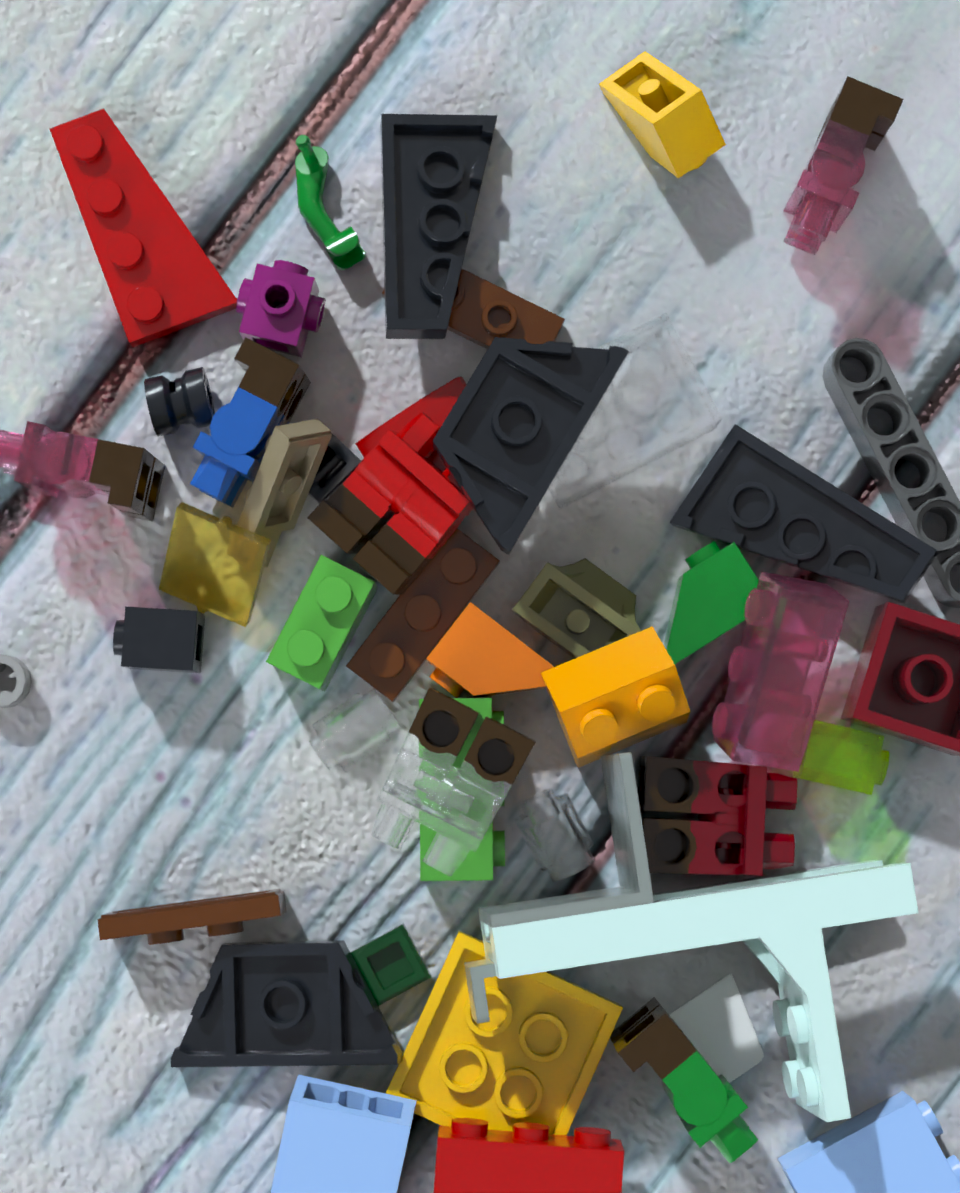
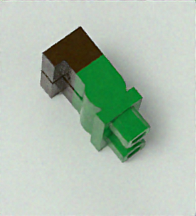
M655 997L612 1032L610 1039L617 1053L633 1073L644 1063L648 1062L661 1078L662 1086L673 1104L677 1115L688 1134L700 1148L711 1140L726 1160L732 1163L758 1141L756 1135L740 1116L748 1108L722 1074L717 1076L709 1063Z

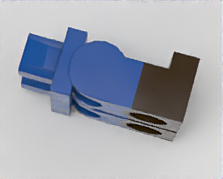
M245 337L234 358L246 373L231 402L219 408L213 415L210 424L211 436L201 431L193 445V448L202 454L204 458L190 485L232 508L247 480L252 483L254 482L265 453L266 442L273 433L275 426L290 423L311 383L299 364Z

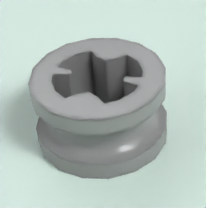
M0 654V672L7 665L11 667L14 672L9 675V678L16 679V686L12 692L3 690L0 692V707H14L24 701L29 694L32 684L31 674L25 663L21 660Z

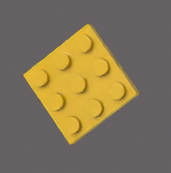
M459 930L404 1050L402 1062L398 1064L390 1081L386 1094L417 1100L414 1113L441 1126L451 1127V1122L454 1118H475L487 1121L488 1130L512 1131L514 1123L529 1122L549 1126V1134L567 1135L623 1010V1006L549 971L502 979L494 976L484 978L490 1022L477 1024L471 1014L464 962L486 959L483 941Z

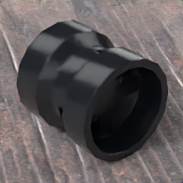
M203 367L186 370L181 378H176L174 381H170L163 375L145 379L144 387L148 410L154 431L158 437L176 433L181 424H193L197 428L210 426L215 409L210 385Z

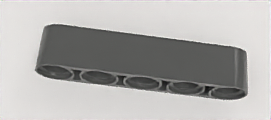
M853 338L846 340L836 348L823 367L822 377L825 387L896 525L937 550V556L923 575L932 594L943 605L960 608V593L951 586L949 579L953 566L955 564L960 565V501L882 351L875 343L867 339ZM854 357L860 360L866 368V380L860 383L847 380L841 373L840 359ZM870 409H882L891 416L893 421L891 435H879L872 431L867 421V414ZM906 460L918 468L920 483L917 488H906L897 481L894 473L897 461ZM926 512L936 513L945 520L947 535L942 542L933 541L924 533L922 519Z

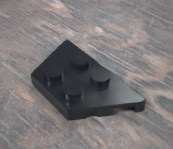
M495 337L434 437L432 446L500 550L508 555L511 553L625 361L629 351L623 347L610 346L609 349L572 347L573 343L548 341L544 344H530L525 339Z
M344 940L242 942L221 945L210 969L209 982L205 990L200 992L190 1015L193 1017L180 1046L174 1049L171 1056V1067L398 1065L402 1062V1051Z

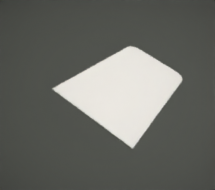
M732 973L669 1014L709 1063L717 1076L722 1074L729 1083L753 1068L764 1057L763 1050Z

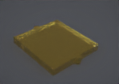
M181 502L176 508L159 590L197 606V610L200 613L209 611L246 627L251 621L271 540L232 524V520L228 516L218 518Z

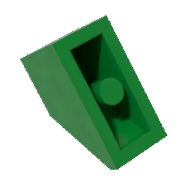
M713 541L685 559L690 570L678 578L664 641V647L674 664L773 603L735 542L720 550L716 542Z

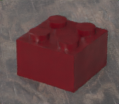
M891 602L876 606L841 719L953 756H960V624Z

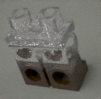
M429 688L387 780L376 799L382 805L377 813L371 836L401 850L416 821L437 832L423 862L448 876H452L465 860L469 850L477 851L536 741L486 716L460 769L453 765L480 712L433 688Z

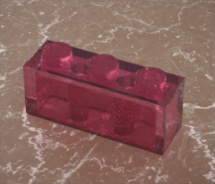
M761 571L757 588H754L749 593L745 604V620L747 623L741 644L734 648L729 660L728 674L730 682L725 700L717 706L712 721L713 740L732 761L799 772L850 602L828 584Z

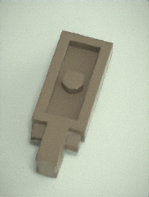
M319 419L275 426L273 433L266 442L263 459L254 482L247 491L246 503L237 525L234 526L229 551L247 565L250 571L268 567L281 532L295 528L332 436L331 430Z

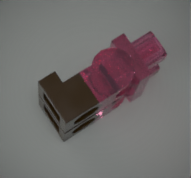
M847 76L829 110L806 167L802 171L783 209L784 212L794 215L783 242L815 255L819 250L821 242L826 240L829 231L837 233L853 210L860 193L853 189L864 174L865 159L863 151L865 147L873 151L876 150L894 123L904 99Z
M27 421L24 434L0 430V469H3V473L8 476H13L14 481L39 495L53 498L58 497L59 491L73 498H87L94 494L109 496L107 503L129 517L153 522L165 464L145 448L65 432H55L44 424Z

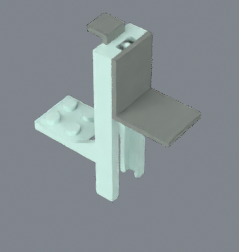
M627 752L601 756L620 887L478 908L486 959L464 962L471 1014L477 1024L490 1022L484 978L497 976L499 979L743 941L778 984L780 1000L773 1001V1018L778 1035L786 1037L789 1061H783L782 1076L788 1097L795 1098L797 1105L825 1122L850 1119L851 1113L822 928L918 913L911 863L903 862L883 865V860L875 859L653 894L632 754Z

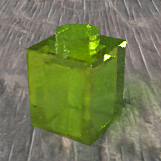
M806 720L804 722L793 778L858 794L872 795L874 784L881 786L888 770L890 753L882 749L885 736L818 720Z

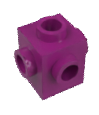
M275 260L273 267L257 263L253 280L244 278L237 299L236 312L243 314L239 329L243 340L247 337L270 350L302 358L308 332L317 333L319 331L326 303L325 298L318 296L319 288L315 278L307 276L309 271L307 268L283 260ZM281 303H287L281 308H276Z

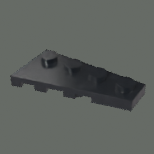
M381 114L386 339H445L498 115Z

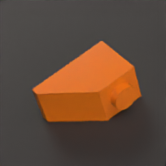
M471 602L426 658L435 667V670L429 677L455 698H458L464 690L475 698L545 689L546 685L541 672L554 667Z

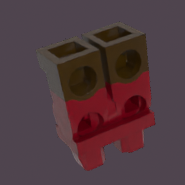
M640 756L638 788L640 810L698 813V820L641 817L649 872L662 874L763 876V869L793 866L795 857L794 834L765 832L766 809L795 810L797 804V779L778 773H768L767 766Z

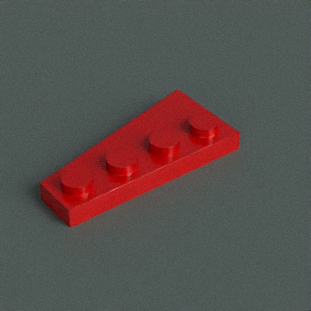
M104 108L50 128L127 339L132 347L236 309L237 298Z

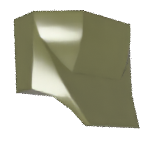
M586 558L561 567L547 562L512 609V612L574 659L642 631L636 623L635 616L637 595Z

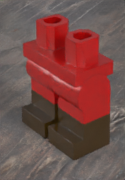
M423 412L408 422L399 433L389 429L378 441V445L363 458L353 473L327 501L323 500L307 517L347 554H356L353 559L393 595H403L458 528L465 516H468L474 509L449 470L446 468L443 472L428 459L435 451L432 442L440 426Z

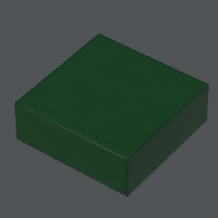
M404 923L351 951V955L378 1006L430 979L432 976Z

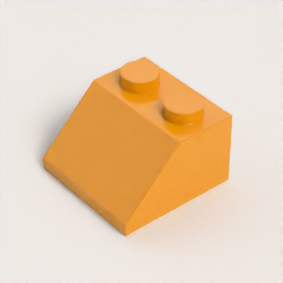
M653 626L541 672L578 768L601 759V756L613 754L685 724L690 714V708L675 664Z

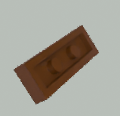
M456 529L403 595H399L347 663L346 667L394 703L426 661L432 650L500 564V560L459 529Z

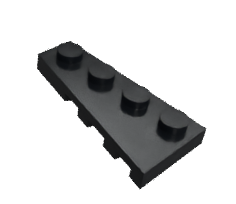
M736 424L670 521L675 527L728 545L735 542L740 549L901 603L906 602L938 554L935 548Z

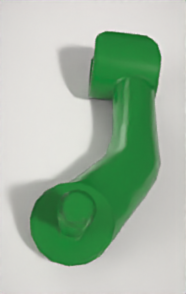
M299 135L296 139V145L301 152L295 159L300 214L321 240L334 265L341 271L347 270L366 257V253L359 244L360 239L351 226L340 232L327 215L323 204V192L329 160L327 152L322 147H311L309 137Z

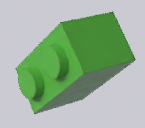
M320 555L266 662L325 692L378 589L375 581Z

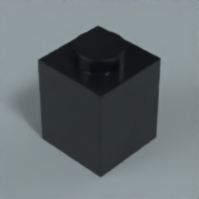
M125 606L124 620H116L114 627V655H121V667L129 669L201 673L205 615L198 611Z

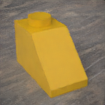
M646 51L599 83L605 97L649 156L678 179L687 172L702 166L708 157L726 145L702 90Z

